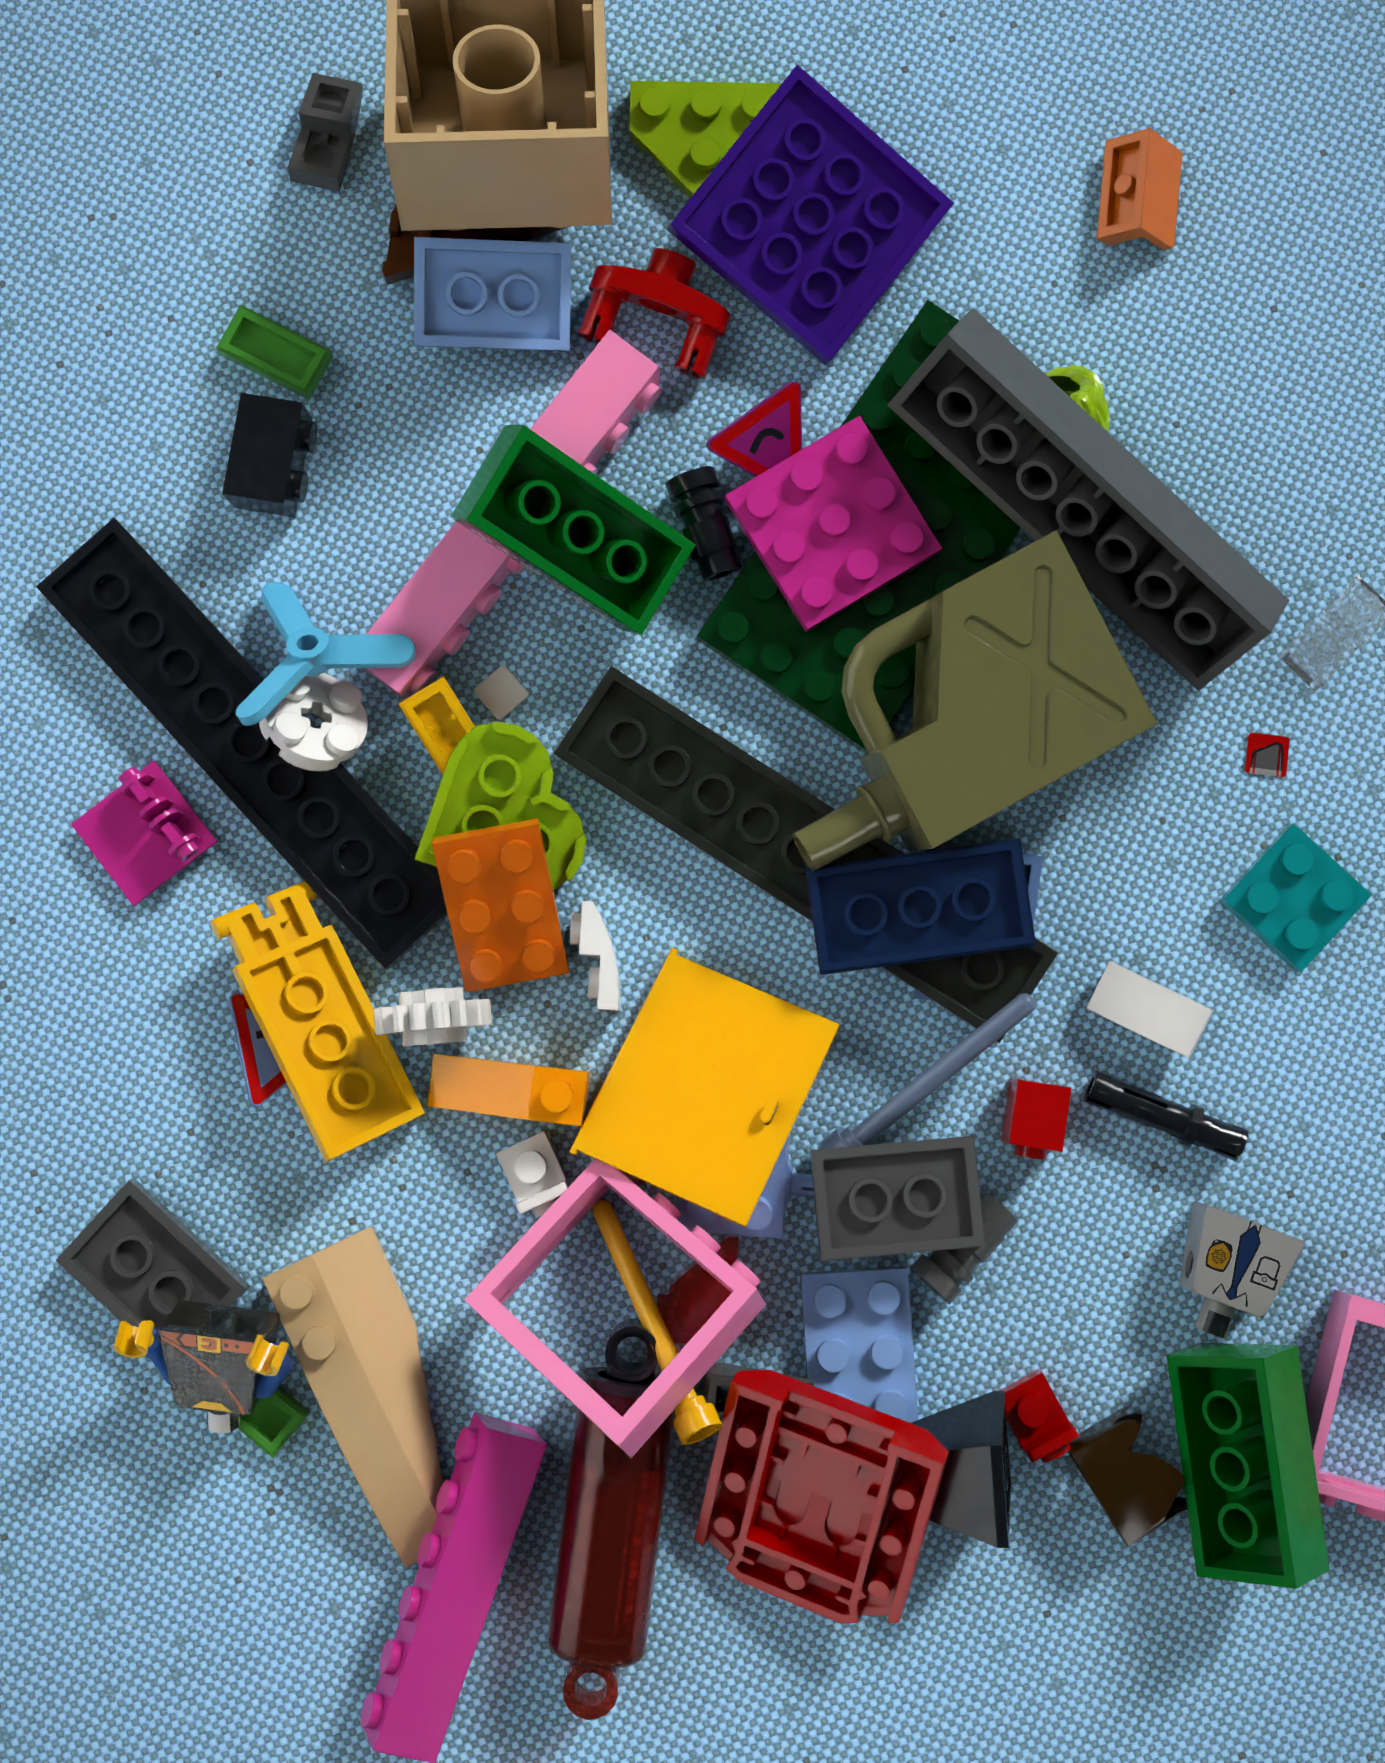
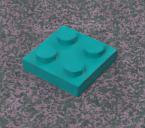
M1293 823L1287 825L1218 902L1295 972H1302L1372 894Z

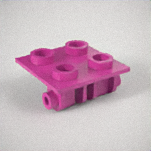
M155 760L140 771L136 766L124 771L118 778L122 783L120 787L71 823L72 827L133 906H136L218 842Z

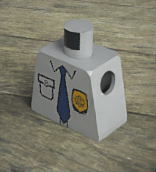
M1194 1201L1191 1208L1179 1280L1181 1287L1204 1296L1194 1327L1226 1339L1236 1309L1263 1318L1268 1313L1300 1255L1305 1241L1207 1204Z

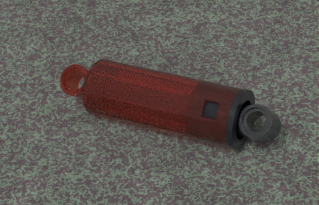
M626 1319L617 1324L610 1333L605 1349L606 1367H592L581 1371L580 1378L621 1416L629 1410L660 1375L655 1373L658 1360L654 1336L641 1325L639 1319ZM628 1337L639 1338L645 1342L648 1348V1355L639 1362L632 1363L626 1361L618 1351L619 1343ZM576 1408L547 1640L551 1652L562 1660L569 1662L563 1684V1699L573 1714L586 1720L599 1719L610 1712L615 1706L618 1697L620 1668H626L639 1663L646 1652L674 1411L637 1453L630 1458L582 1411ZM585 1673H596L605 1680L606 1685L599 1691H588L580 1685L578 1678Z

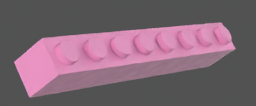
M609 329L530 430L597 475L598 469L595 465L607 451L613 454L624 443L630 431L627 427L638 411L642 414L647 413L660 396L662 389L658 387L660 385L659 366ZM456 521L366 633L402 634L409 637L416 649L414 661L403 668L363 669L403 700L433 683L437 676V671L434 669L446 653L452 656L461 648L470 633L466 627L478 612L485 615L496 604L502 593V590L498 587L509 573L512 572L516 575L525 566Z

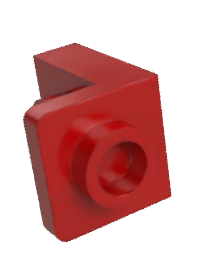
M1040 1369L999 1390L1005 1391L1007 1423L1023 1452L1031 1462L1037 1461L1040 1458L1042 1462H1050L1063 1456L1071 1449L1069 1442L1078 1438L1079 1434L1074 1425L1068 1420Z

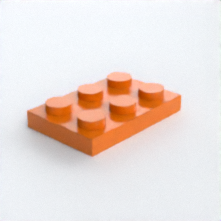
M539 818L433 838L432 848L465 992L569 973V962Z

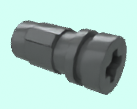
M987 1192L980 1198L985 1246L930 1251L931 1253L927 1257L922 1254L910 1267L933 1292L949 1305L962 1292L959 1286L962 1283L968 1285L974 1279L971 1275L974 1269L980 1263L983 1264L1005 1240V1235L1018 1222L1004 1205Z

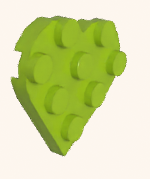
M495 721L475 725L467 734L459 739L448 758L415 855V860L437 867L432 848V840L435 837L539 818L553 890L560 887L564 882L570 881L575 876L584 860L586 837L581 818L566 800L551 792L554 773L549 753L535 734L517 724Z

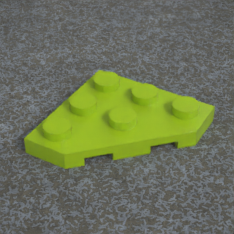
M630 81V139L644 153L647 151L665 169V174L691 198L782 83Z

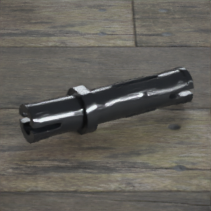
M1095 1071L1084 1096L1085 1103L1104 1108L1124 1118L1170 1134V1136L1177 1138V1142L1181 1145L1190 1147L1193 1144L1203 1147L1233 1161H1236L1238 1156H1241L1247 1143L1249 1133L1247 1129L1204 1114V1108L1192 1104L1189 1108L1147 1090L1111 1078V1076L1099 1071Z

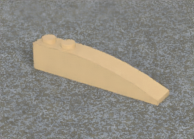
M370 1226L285 1266L262 1279L333 1435L378 1521L405 1568L417 1563L418 1550L422 1538L427 1532H432L438 1516L436 1511L437 1496L445 1479L444 1474L441 1472L437 1450L438 1440L435 1424L432 1422L427 1395L425 1369L423 1370L419 1351L417 1324L373 1226Z

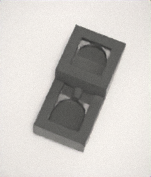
M312 73L299 111L301 130L288 165L290 181L340 192L355 137L363 94L362 83Z

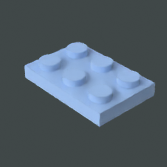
M414 237L415 347L570 351L571 243Z
M906 1266L801 1272L807 1379H812L814 1386L903 1421L909 1423L917 1421L918 1407L908 1268Z

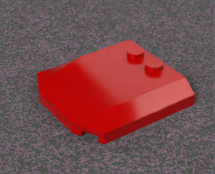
M773 1370L738 1371L730 1383L722 1417V1427L719 1430L694 1539L702 1547H704L707 1541L712 1544L729 1561L725 1569L738 1581L838 1623H858L861 1616H889L887 1623H899L905 1609L949 1451L927 1429Z

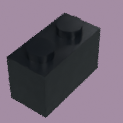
M246 393L240 394L222 491L224 497L234 508L295 518L297 502L303 503L305 501L308 490V474L306 471H303L306 453H313L317 441V423L312 421L313 419L303 402Z

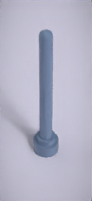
M1027 993L1016 996L857 1127L848 1126L844 1130L837 1128L821 1141L822 1148L869 1145L1032 1013L1035 1009L1034 998Z

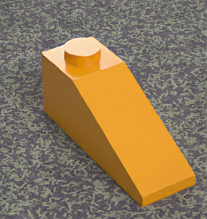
M433 1053L427 1106L523 1120L582 1126L586 1118L591 1071Z

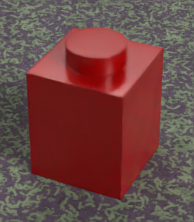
M1010 1078L1001 1141L1015 1144L1014 1155L1046 1160L1047 1150L1063 1152L1071 1087Z

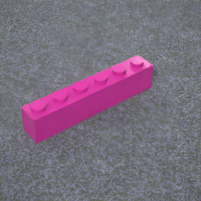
M474 1412L469 1428L464 1427L458 1436L455 1446V1459L457 1462L451 1479L445 1480L438 1492L436 1501L438 1516L432 1532H427L420 1543L417 1556L419 1569L413 1586L408 1585L402 1594L398 1611L400 1622L394 1639H388L383 1647L380 1658L381 1676L375 1693L370 1692L366 1696L362 1707L361 1726L374 1752L436 1763L547 1447V1443L532 1427Z

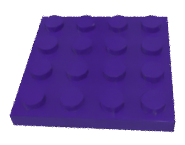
M797 64L673 219L667 231L826 366L942 220L954 202Z

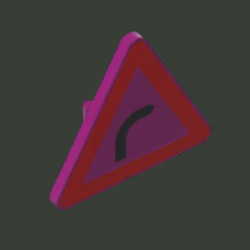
M788 382L709 438L706 443L708 451L750 475L757 477L802 450L800 384Z

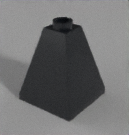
M992 1391L911 1422V1424L927 1429L949 1451L930 1521L996 1548H1009L1012 1486L1005 1391Z

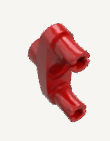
M654 248L646 271L614 265H600L595 268L588 288L592 295L581 328H579L577 334L592 342L594 336L597 339L596 344H598L609 329H613L621 303H627V301L683 320L689 325L674 368L688 375L693 358L697 355L692 368V377L705 379L717 339L724 336L731 315L722 305L689 287L696 268L694 261L668 249Z

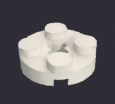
M322 673L316 676H305L259 722V726L266 741L270 736L273 743L281 749L278 755L286 762L305 770L329 771L337 768L340 762L351 759L358 752L367 734L368 720L366 711L361 704L362 693L359 688L349 681H340L333 676ZM313 713L324 722H322L320 728L311 727L310 719L303 717L301 714Z

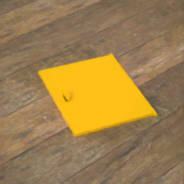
M671 948L569 1153L576 1156L579 1151L746 1228L838 1032L840 1024L677 955V949ZM772 1116H773V1119H772L771 1123H770L769 1125H765L766 1123H768V1122L771 1120V1118H772Z

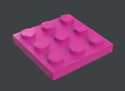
M860 415L725 495L724 501L806 633L938 555L942 550L938 540Z

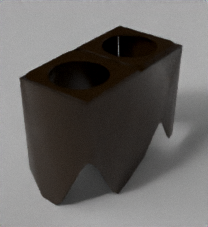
M1134 1401L1079 1433L1078 1438L1069 1442L1071 1449L1068 1451L1071 1459L1127 1547L1187 1509L1186 1498L1176 1497L1183 1485L1185 1476L1177 1468L1157 1456L1130 1452L1133 1442L1139 1433L1142 1414H1131L1121 1418L1120 1415Z

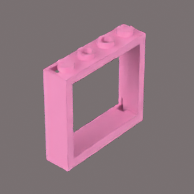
M594 1159L464 1300L632 1458L766 1306V1303L756 1288L761 1280L741 1261L736 1259L730 1266L716 1254L721 1249L720 1245L701 1227L696 1226L692 1231H689L677 1220L682 1215L681 1212L665 1196L658 1192L651 1198L639 1188L643 1183L642 1180ZM610 1188L731 1292L729 1297L623 1416L613 1409L503 1306L508 1298Z
M1334 1289L1306 1399L1319 1499L1322 1504L1332 1507L1336 1506L1337 1499L1355 1503V1511L1357 1513L1385 1522V1488L1320 1470L1356 1321L1385 1328V1303Z

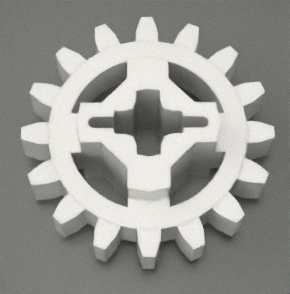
M463 987L399 992L400 1005L373 1009L375 1035L402 1033L403 1047L467 1041L466 1028L492 1025L490 999L464 1000Z

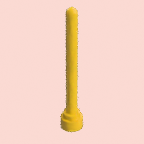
M599 1200L592 1208L593 1216L641 1325L656 1340V1357L663 1371L675 1358L678 1351L612 1204L607 1200ZM694 1388L673 1410L676 1416L673 1425L682 1445L699 1442L713 1435L722 1427V1422L713 1403H706L702 1395L697 1396Z

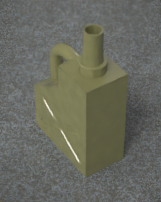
M1057 530L882 624L854 646L844 665L841 693L848 716L868 752L859 757V760L871 782L863 786L858 785L856 788V798L793 833V839L801 856L812 871L878 837L888 843L892 837L899 834L907 850L933 849L1158 724ZM916 643L913 728L896 737L877 702L873 690L874 676L879 666L888 658Z

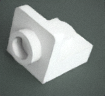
M546 1130L496 1153L518 1203L515 1205L519 1214L532 1209L536 1218L542 1216L571 1185Z

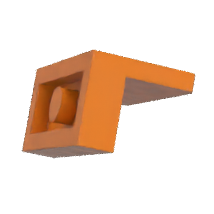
M1151 128L1106 140L1097 239L1107 246L1144 237L1162 250L1171 249L1175 245L1182 152Z

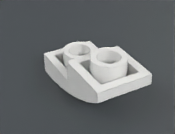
M582 901L581 913H572L570 944L579 945V955L582 957L600 958V967L590 966L588 998L598 999L597 1009L620 1011V977L611 936L594 902Z
M1109 961L1086 1007L1188 1058L1191 1057L1214 1011L1112 961Z

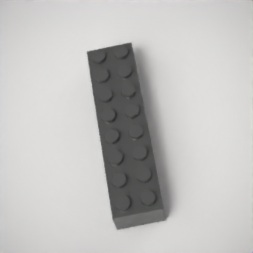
M974 308L943 338L888 404L899 417L1033 540L1037 541L1057 530L1087 589L1198 691L1268 636L1289 602L1285 595Z

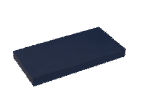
M1020 838L825 865L815 871L805 868L820 975L1036 946Z

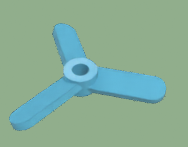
M280 582L267 583L263 586L261 600L286 642L288 656L237 707L236 716L245 726L254 725L262 721L305 676L320 675L329 668L406 667L415 659V646L409 637L402 634L327 635L323 630L314 627L291 587Z

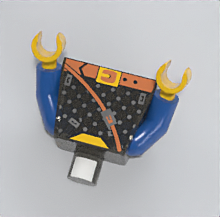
M184 1300L178 1302L158 1330L154 1328L155 1324L151 1320L141 1321L139 1327L132 1326L127 1321H120L113 1345L114 1351L122 1356L129 1358H142L146 1356L150 1358L167 1384L171 1386L174 1402L180 1408L206 1411L208 1429L214 1433L222 1434L236 1430L240 1426V1416L251 1414L261 1398L271 1397L293 1367L292 1357L287 1352L290 1344L283 1341L280 1344L276 1343L280 1321L278 1312Z

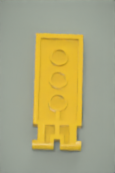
M303 881L265 897L266 906L271 916L265 919L257 904L253 902L210 920V925L218 940L228 937L240 964L236 965L232 972L326 1163L422 1116L425 1112L387 1035H375L374 1008L333 925L322 928L309 902L316 899V893Z

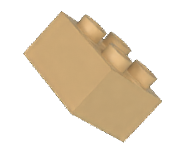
M386 0L384 147L401 231H462L483 228H566L570 226L612 225L608 70L604 0Z

